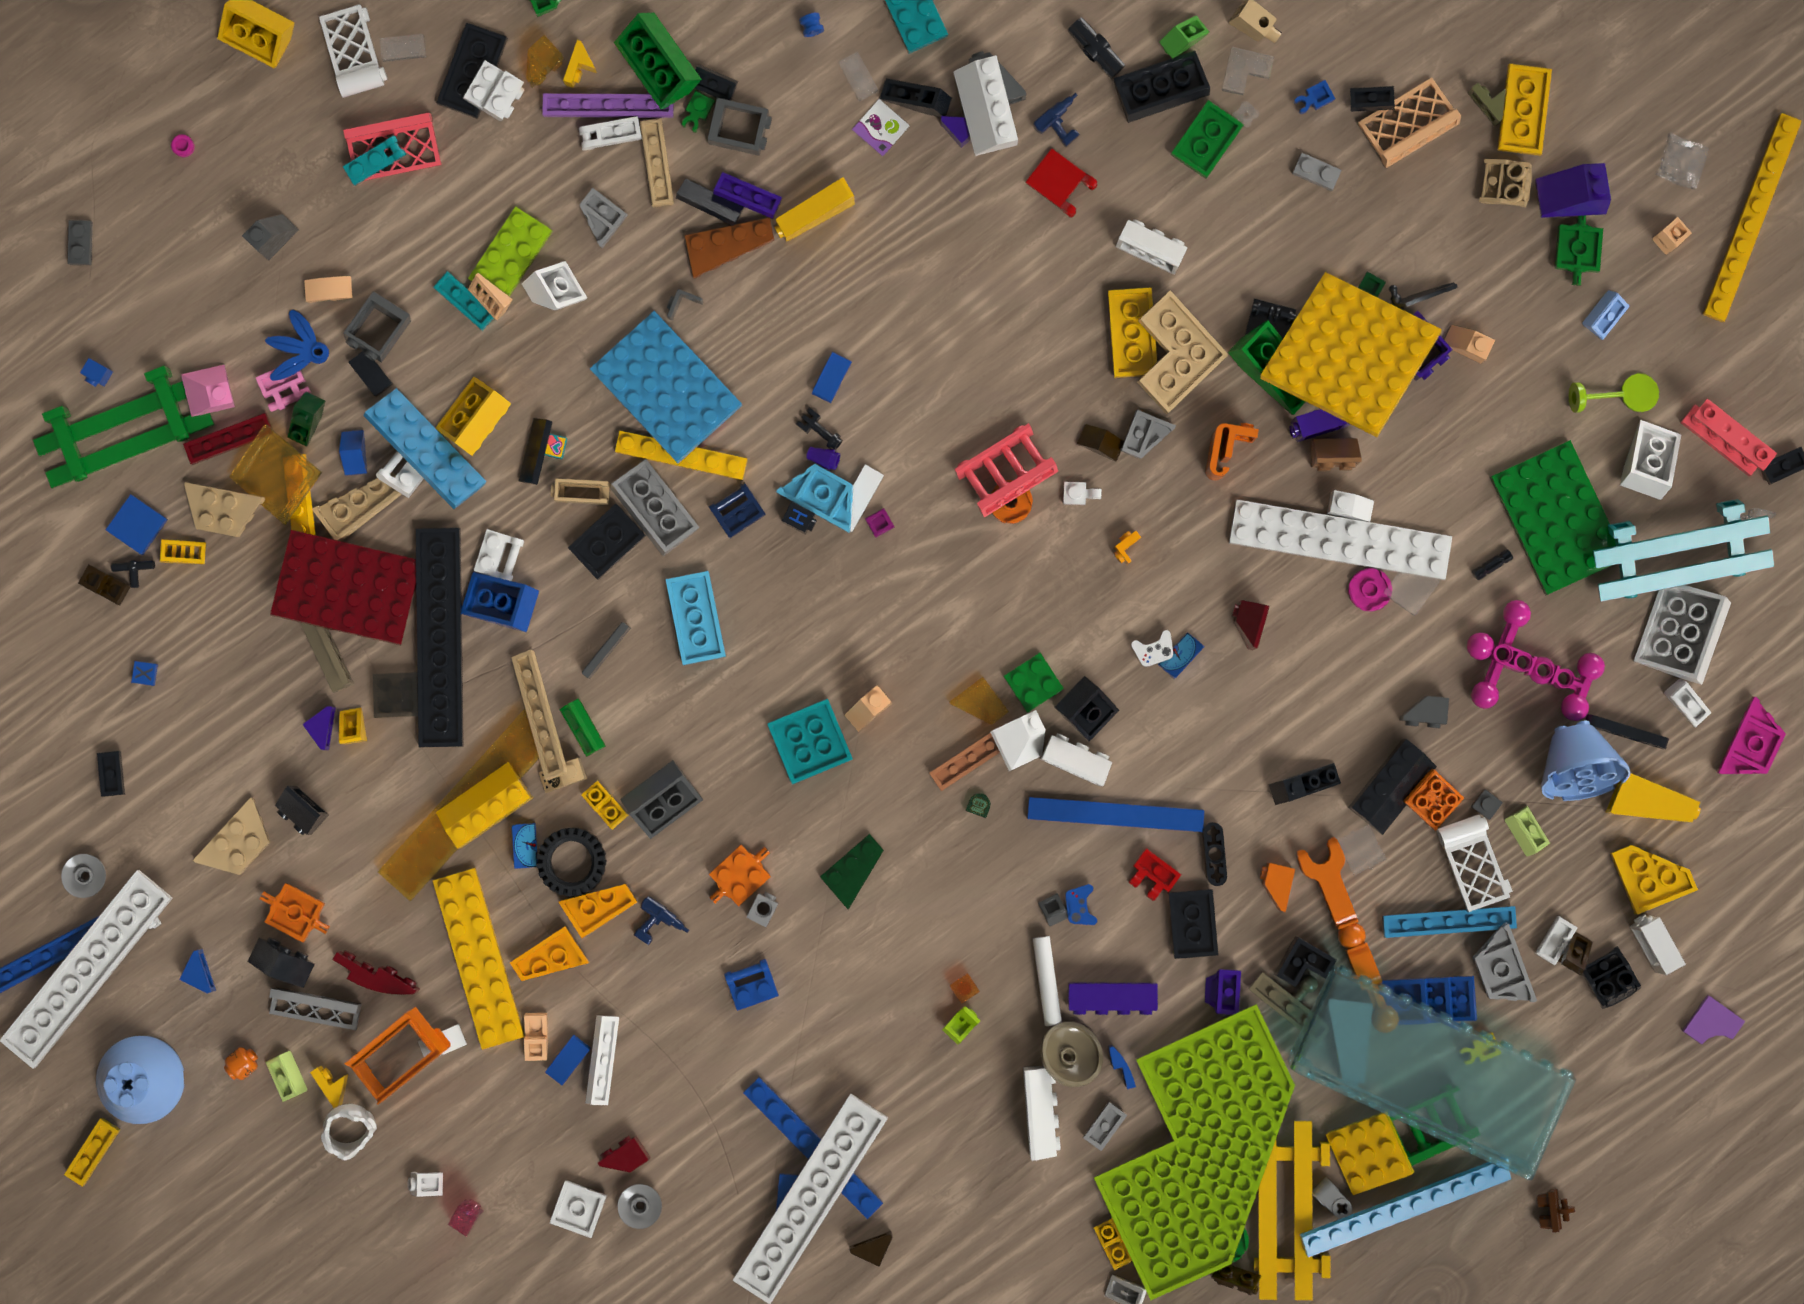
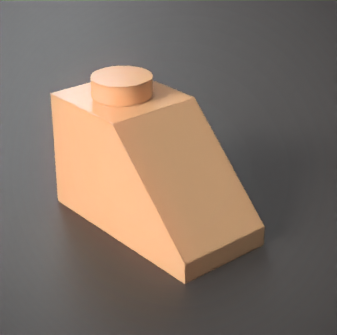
M1454 325L1450 326L1444 339L1453 351L1478 363H1483L1487 359L1495 342L1494 339L1477 331Z

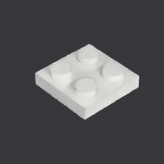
M565 1180L550 1223L592 1238L607 1195Z

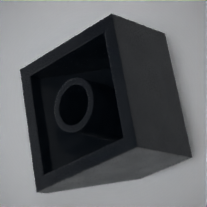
M1086 676L1054 707L1089 742L1120 711L1103 691Z
M287 786L275 804V807L279 809L277 813L285 820L290 819L295 824L293 826L295 830L302 835L305 833L312 835L329 816L328 813L297 786Z

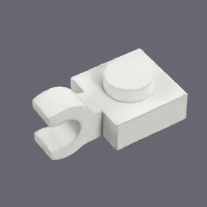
M1064 482V504L1085 505L1086 499H1101V489H1086L1085 482Z

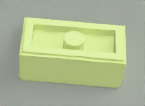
M1528 806L1523 807L1505 819L1506 824L1526 856L1536 854L1550 844Z
M291 1051L265 1062L283 1102L307 1091Z

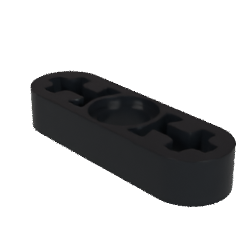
M1210 822L1203 828L1206 877L1211 885L1221 886L1227 880L1224 833L1220 824ZM1211 826L1219 830V834L1215 835V841L1220 840V845L1212 844L1208 846L1207 841L1212 842V836L1207 835V831L1211 830ZM1212 848H1218L1221 851V857L1216 861L1211 860L1209 857V851ZM1222 862V867L1218 866V873L1223 874V878H1219V882H1216L1215 879H1211V874L1215 873L1214 867L1210 868L1209 863L1219 864Z

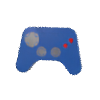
M1087 884L1066 892L1067 915L1070 923L1095 925L1097 923V918L1091 915L1087 908V897L1093 892L1092 885Z

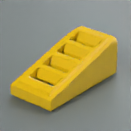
M161 539L160 563L205 564L206 542ZM168 546H172L171 557H167ZM177 546H181L180 558H176ZM186 547H190L189 558H185ZM195 547H199L198 559H194Z

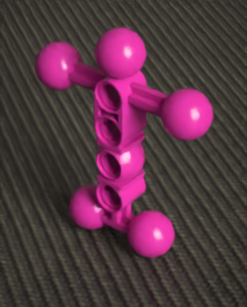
M1513 600L1506 604L1503 611L1506 625L1498 645L1495 646L1491 636L1486 633L1479 632L1470 636L1467 641V650L1470 656L1477 660H1484L1490 657L1491 660L1484 681L1479 682L1472 689L1471 697L1476 706L1488 709L1496 705L1499 699V691L1496 684L1504 667L1514 672H1524L1525 676H1529L1537 684L1553 685L1557 689L1569 688L1574 690L1573 694H1569L1562 701V713L1565 718L1571 721H1580L1586 717L1589 711L1586 696L1592 681L1597 680L1604 673L1605 663L1603 659L1596 653H1586L1581 656L1577 662L1580 678L1574 677L1571 670L1560 669L1559 665L1555 666L1552 660L1547 657L1531 656L1527 652L1512 647L1518 628L1526 625L1531 617L1530 608L1525 602ZM1499 648L1503 649L1506 653L1504 660L1498 659L1496 655ZM1519 657H1523L1526 660L1524 668H1520L1517 665ZM1539 665L1545 666L1547 670L1544 677L1538 674L1537 669ZM1560 673H1564L1567 676V682L1564 685L1558 681Z

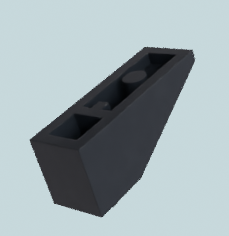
M886 78L879 99L920 113L941 117L947 115L952 97L941 88Z

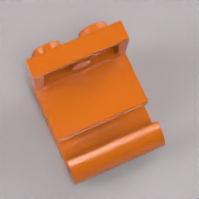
M1226 423L1220 424L1211 436L1205 470L1206 476L1210 480H1220L1230 469L1223 466L1219 472L1216 471L1222 433L1225 434L1220 462L1227 463L1232 458L1234 440L1253 443L1258 437L1259 429H1255L1254 425L1248 423H1241L1240 426Z

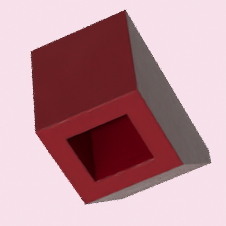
M627 1136L618 1142L620 1147L614 1151L609 1148L600 1155L602 1159L598 1161V1165L604 1168L631 1173L651 1157L637 1136L633 1138Z

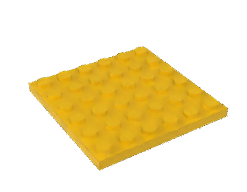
M1325 272L1261 373L1260 379L1378 437L1440 336L1442 329Z

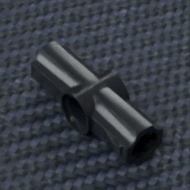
M1082 17L1070 26L1068 32L1082 46L1084 54L1092 62H1096L1111 79L1125 67V64L1110 49L1111 46L1101 34H1097Z

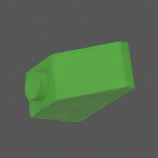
M1196 15L1176 25L1159 42L1163 46L1164 51L1173 59L1204 38L1209 33V30Z

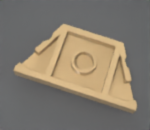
M187 482L184 485L195 528L234 537H240L245 530L246 524L254 517L255 514L253 513L257 507L265 501V497Z
M249 798L193 860L195 863L241 875L267 847L270 839L264 829V823L261 816H259L255 805L256 802L253 798Z

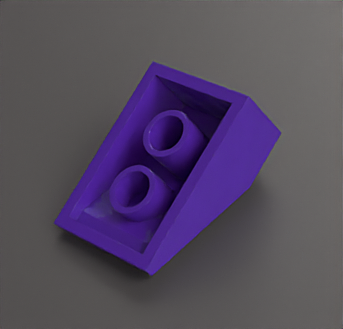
M1605 163L1582 164L1536 178L1535 180L1541 218L1607 214L1611 202V194Z

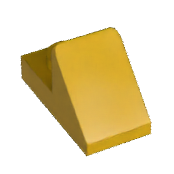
M580 40L576 41L563 79L565 86L574 88L575 83L580 82L582 76L581 68L597 73Z
M322 1065L311 1071V1075L332 1107L336 1108L342 1105L348 1074L333 1083L332 1074L327 1068H323Z

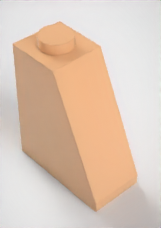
M877 685L862 697L845 714V717L859 732L889 707L892 702Z

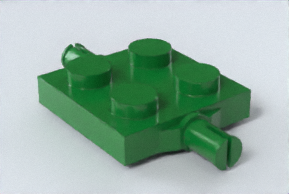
M1586 215L1578 216L1577 224H1560L1558 226L1555 269L1573 272V286H1581L1582 273L1600 272L1604 228H1594L1586 225Z

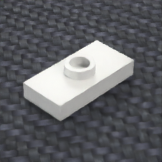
M1557 916L1535 954L1556 965L1578 927Z

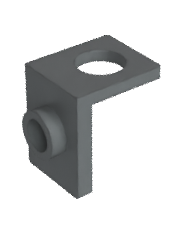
M678 289L675 297L671 296L667 308L670 309L667 315L668 319L673 321L682 297L703 305V299Z

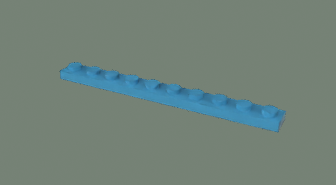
M1504 1157L1497 1158L1302 1233L1300 1238L1305 1254L1308 1257L1314 1256L1511 1180L1506 1159Z

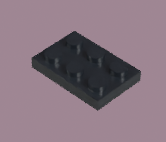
M615 504L576 539L568 549L599 580L644 539L646 535Z
M1213 889L1168 893L1174 959L1219 955Z

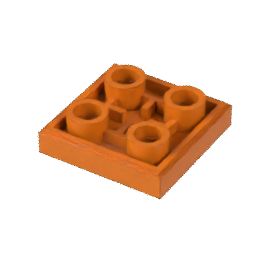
M1431 769L1403 802L1436 831L1462 802L1464 797L1437 771Z

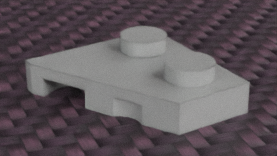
M594 188L590 190L580 203V207L598 245L603 248L628 215Z
M1136 410L1120 451L1141 459L1174 430L1176 425Z

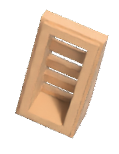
M479 273L475 275L468 288L473 296L496 320L505 314L513 300Z

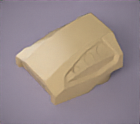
M1485 159L1484 181L1479 202L1526 207L1530 196L1532 165L1528 162Z

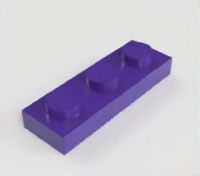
M723 172L713 191V194L772 219L782 201V197Z

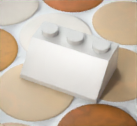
M1138 220L1127 221L1116 245V248L1175 275L1187 250L1182 241L1176 238L1170 240L1164 237L1165 234L1157 229L1151 231L1145 228V224Z
M1057 733L1056 737L1051 735L1040 760L1100 787L1104 785L1112 762L1108 761L1109 756L1098 751L1096 755L1088 752L1089 747L1078 742L1076 746L1068 743L1069 738Z

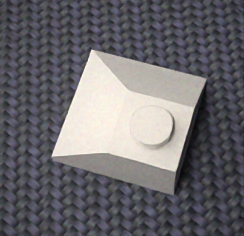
M566 261L537 270L522 283L533 303L552 310H558L587 299Z
M1036 710L990 731L1009 771L1042 756L1045 728Z

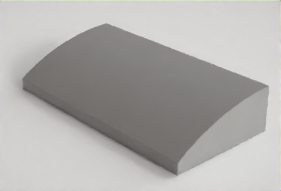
M646 459L610 486L612 492L662 556H665L699 529L696 522Z

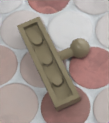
M1263 972L1258 975L1248 988L1317 1045L1331 1029L1328 1024L1300 1003L1307 993L1314 992L1318 987L1316 978L1311 975L1304 976L1301 979L1300 989L1294 996Z

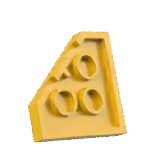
M1629 845L1610 853L1635 915L1698 890L1690 869L1646 852L1636 846Z

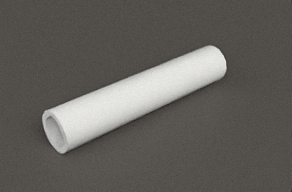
M1050 936L1032 938L1045 1026H1054L1062 1023Z

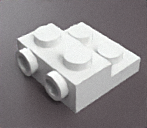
M485 60L463 99L501 121L504 117L508 119L514 109L511 104L514 99L519 100L525 90L522 88L524 82Z

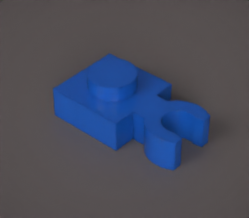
M1326 80L1306 89L1305 93L1307 96H1298L1294 100V104L1303 102L1305 107L1300 109L1299 113L1304 114L1311 105L1317 110L1333 102L1335 97Z

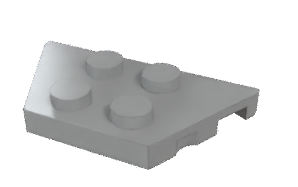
M1505 922L1473 956L1485 992L1489 999L1536 1002L1535 993L1510 925Z

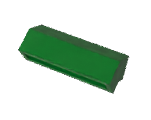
M579 698L559 709L586 757L606 747Z

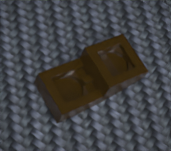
M88 564L78 584L119 606L130 589L129 585Z

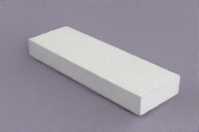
M864 465L853 485L850 532H853L884 477L883 474L867 465Z

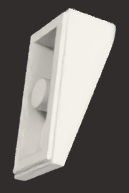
M1678 679L1664 692L1667 698L1694 727H1697L1711 714V711L1687 681Z

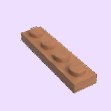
M989 733L929 774L939 789L943 791L999 754L1000 751L991 733Z

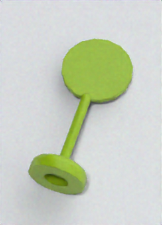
M1640 373L1628 377L1624 381L1620 392L1586 394L1584 385L1574 382L1569 388V405L1573 413H1580L1585 409L1587 399L1622 397L1623 402L1629 409L1634 412H1645L1656 405L1659 399V389L1653 378Z

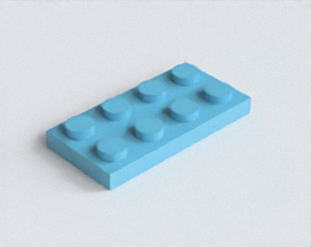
M709 571L666 579L683 666L726 657Z

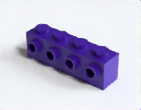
M1068 982V1010L1073 1011L1075 1015H1085L1086 1011H1095L1096 1015H1108V1011H1117L1118 1015H1130V1011H1139L1140 1015H1152V1011H1158V984Z

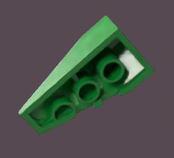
M1265 321L1243 336L1228 353L1250 378L1291 415H1294L1306 401L1260 379L1261 373L1282 342V337L1271 323Z

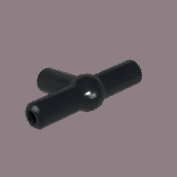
M131 560L129 562L111 564L112 572L129 571L131 588L139 587L138 570L155 568L153 560Z

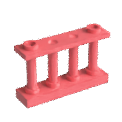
M1708 398L1700 407L1696 404L1693 405L1680 422L1747 476H1751L1757 468L1764 471L1777 455L1774 450Z
M1029 423L1025 426L1017 427L1012 434L970 460L962 461L954 469L959 480L967 477L980 497L977 505L983 517L988 516L1058 472L1057 465L1052 457L1047 460L1043 459L1029 437L1033 435V431ZM1021 442L1036 463V466L1030 471L1024 470L1011 448ZM1001 454H1004L1018 475L1017 479L1010 483L1005 481L992 461ZM984 465L999 486L998 490L992 494L986 492L974 474V471Z

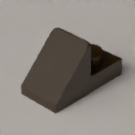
M1575 932L1558 961L1569 970L1581 975L1585 970L1593 942Z

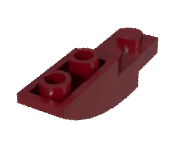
M347 950L336 952L332 959L351 971L346 979L364 988L396 995L416 994L420 990V988L416 987L417 983L409 977L403 979L398 976V971L391 966H381L375 972L373 971L375 967L364 961L363 963L355 960L356 956Z

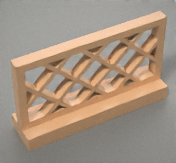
M1430 78L1395 100L1394 111H1399L1397 121L1384 119L1385 113L1389 110H1378L1359 121L1358 125L1381 157L1384 167L1388 168L1460 124L1461 114L1457 109L1454 110L1433 78ZM1431 86L1435 92L1434 99L1422 97V90ZM1407 99L1418 100L1416 110L1403 108L1404 101ZM1420 101L1433 103L1431 113L1418 111ZM1435 104L1445 106L1448 112L1443 115L1433 114ZM1401 112L1414 114L1413 123L1399 122ZM1416 116L1429 117L1428 124L1425 126L1415 125ZM1371 121L1380 122L1379 132L1369 131L1366 124ZM1383 123L1396 126L1394 135L1381 133ZM1398 126L1410 128V135L1405 138L1396 136ZM1380 137L1393 140L1392 145L1384 151L1378 144Z

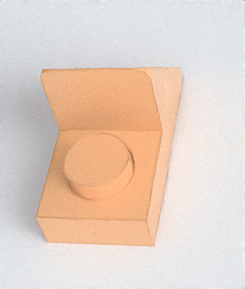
M1677 217L1654 236L1653 241L1664 254H1668L1692 233Z

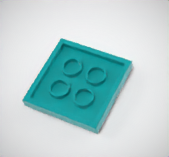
M828 699L767 724L792 785L853 760Z

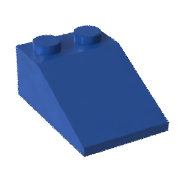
M473 572L462 605L461 614L527 632L539 590L525 584Z

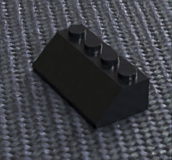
M1402 739L1348 808L1383 835L1406 807L1403 800L1431 769L1435 770L1437 766L1409 740Z

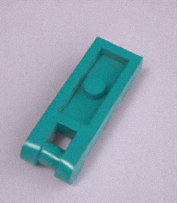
M395 135L343 166L354 186L407 155L404 149H400ZM389 147L393 152V155L390 157L385 152Z

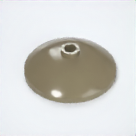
M1062 1022L1052 1027L1042 1040L1041 1058L1043 1065L1049 1075L1058 1083L1068 1087H1082L1092 1082L1099 1075L1103 1065V1052L1097 1037L1087 1027L1076 1022ZM1063 1056H1066L1068 1058V1062L1065 1061Z

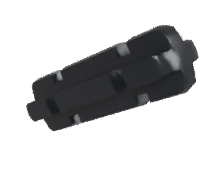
M1506 549L1499 556L1496 555L1483 563L1482 567L1475 568L1472 573L1477 580H1480L1486 574H1490L1503 566V563L1506 564L1513 560V555Z

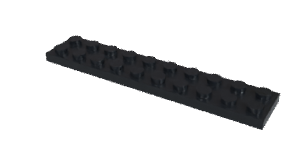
M461 528L416 529L418 747H464Z

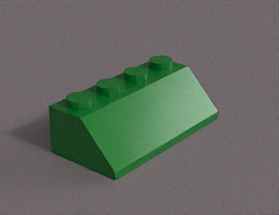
M638 13L614 41L618 50L660 109H665L690 94L702 80L655 13Z

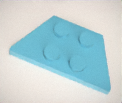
M814 464L806 469L803 474L793 478V481L777 489L776 492L779 495L814 512L815 515L848 533L851 531L853 485Z

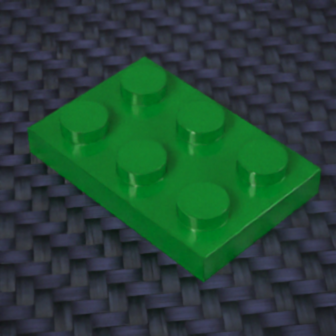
M1208 100L1171 155L1207 179L1244 124Z

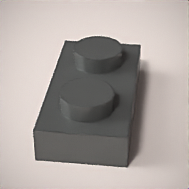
M69 220V265H92V221Z

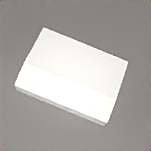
M1686 585L1659 590L1634 662L1702 685L1731 602L1725 596Z

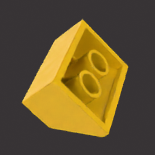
M229 0L224 4L217 39L272 68H276L291 41L295 22L252 0Z
M473 377L435 429L473 456L481 447L488 434L493 431L500 418L506 414L511 403L482 381Z

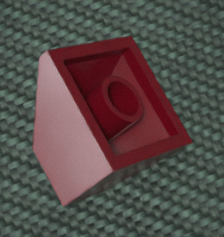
M1241 600L1239 605H1234L1231 616L1235 617L1233 623L1247 648L1253 651L1259 646L1270 606Z

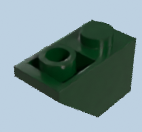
M305 392L294 405L287 438L307 447L322 418L325 400Z

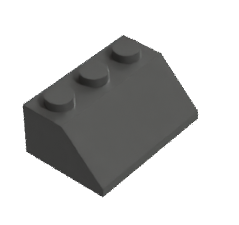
M672 760L620 800L629 815L647 836L652 839L703 801V798L683 771Z

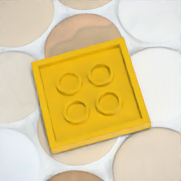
M1387 1111L1326 1133V1137L1352 1195L1414 1173Z

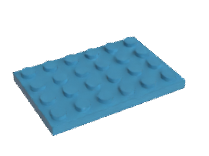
M655 311L590 368L592 373L677 464L743 406Z

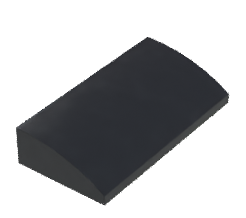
M1196 51L1113 78L1128 123L1210 95V85Z

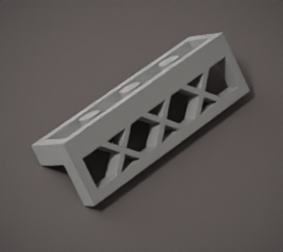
M277 987L271 988L269 997L272 998L269 1014L357 1030L362 1005L360 1003ZM278 999L288 1001L291 1006L286 1011L276 1010ZM306 1004L313 1011L307 1015H301L296 1006ZM321 1008L331 1009L334 1016L328 1020L322 1019L318 1010ZM343 1012L353 1013L352 1024L344 1023L339 1015ZM336 1017L339 1022L332 1021V1019Z

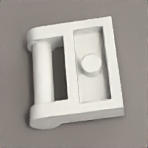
M397 451L385 467L376 473V476L379 480L409 498L424 478L408 462L395 478L392 477L390 473L403 458Z
M487 529L474 571L512 581L514 565L520 547H523L524 540ZM510 543L512 546L502 573L498 569L506 544Z

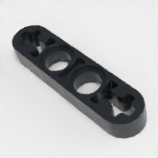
M1587 714L1585 721H1589L1590 725L1598 730L1665 750L1667 748L1669 738L1591 714Z

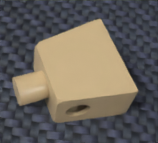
M1246 0L1242 3L1229 21L1230 25L1255 41H1260L1266 37L1275 43L1282 34V32L1273 27L1277 20L1276 17L1254 0Z

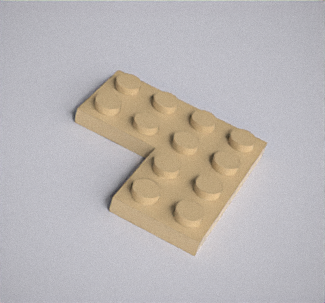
M1171 290L1138 320L1167 353L1137 383L1166 414L1228 356L1226 351Z

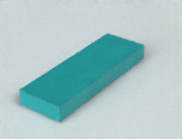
M448 271L433 286L438 293L482 331L494 319L473 294Z

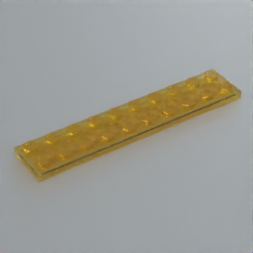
M526 709L517 716L378 871L383 878L409 901L416 897L458 850L445 832L436 812L507 762L511 764L520 779H522L539 760Z

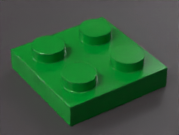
M1038 653L1003 676L1027 713L1064 689L1041 653Z

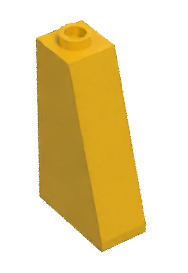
M840 178L776 218L777 226L774 228L780 238L784 237L786 242L854 206V195L845 178Z
M1630 773V777L1626 782L1622 783L1620 781L1616 784L1606 813L1693 822V820L1698 818L1701 808H1699L1700 802Z

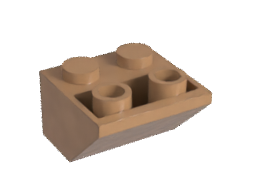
M1358 438L1313 439L1311 441V468H1317V471H1331L1334 467H1339V471H1351L1352 468H1356L1362 462Z

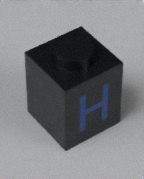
M791 501L782 519V523L806 535L808 530L812 532L817 520L814 519L816 516L814 512Z

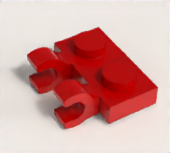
M1146 848L1133 865L1138 871L1128 883L1137 888L1144 877H1148L1155 885L1146 896L1155 901L1163 889L1170 892L1182 874Z

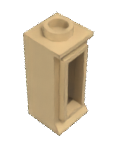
M555 478V484L551 485V497H554V501L557 503L609 505L610 483L608 481ZM565 487L598 488L599 499L565 497Z

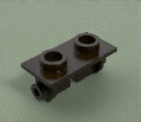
M1228 1265L1215 1271L1211 1278L1217 1282V1285H1223L1232 1289L1234 1286H1237L1238 1291L1251 1296L1252 1294L1256 1295L1259 1287L1257 1284L1261 1275Z

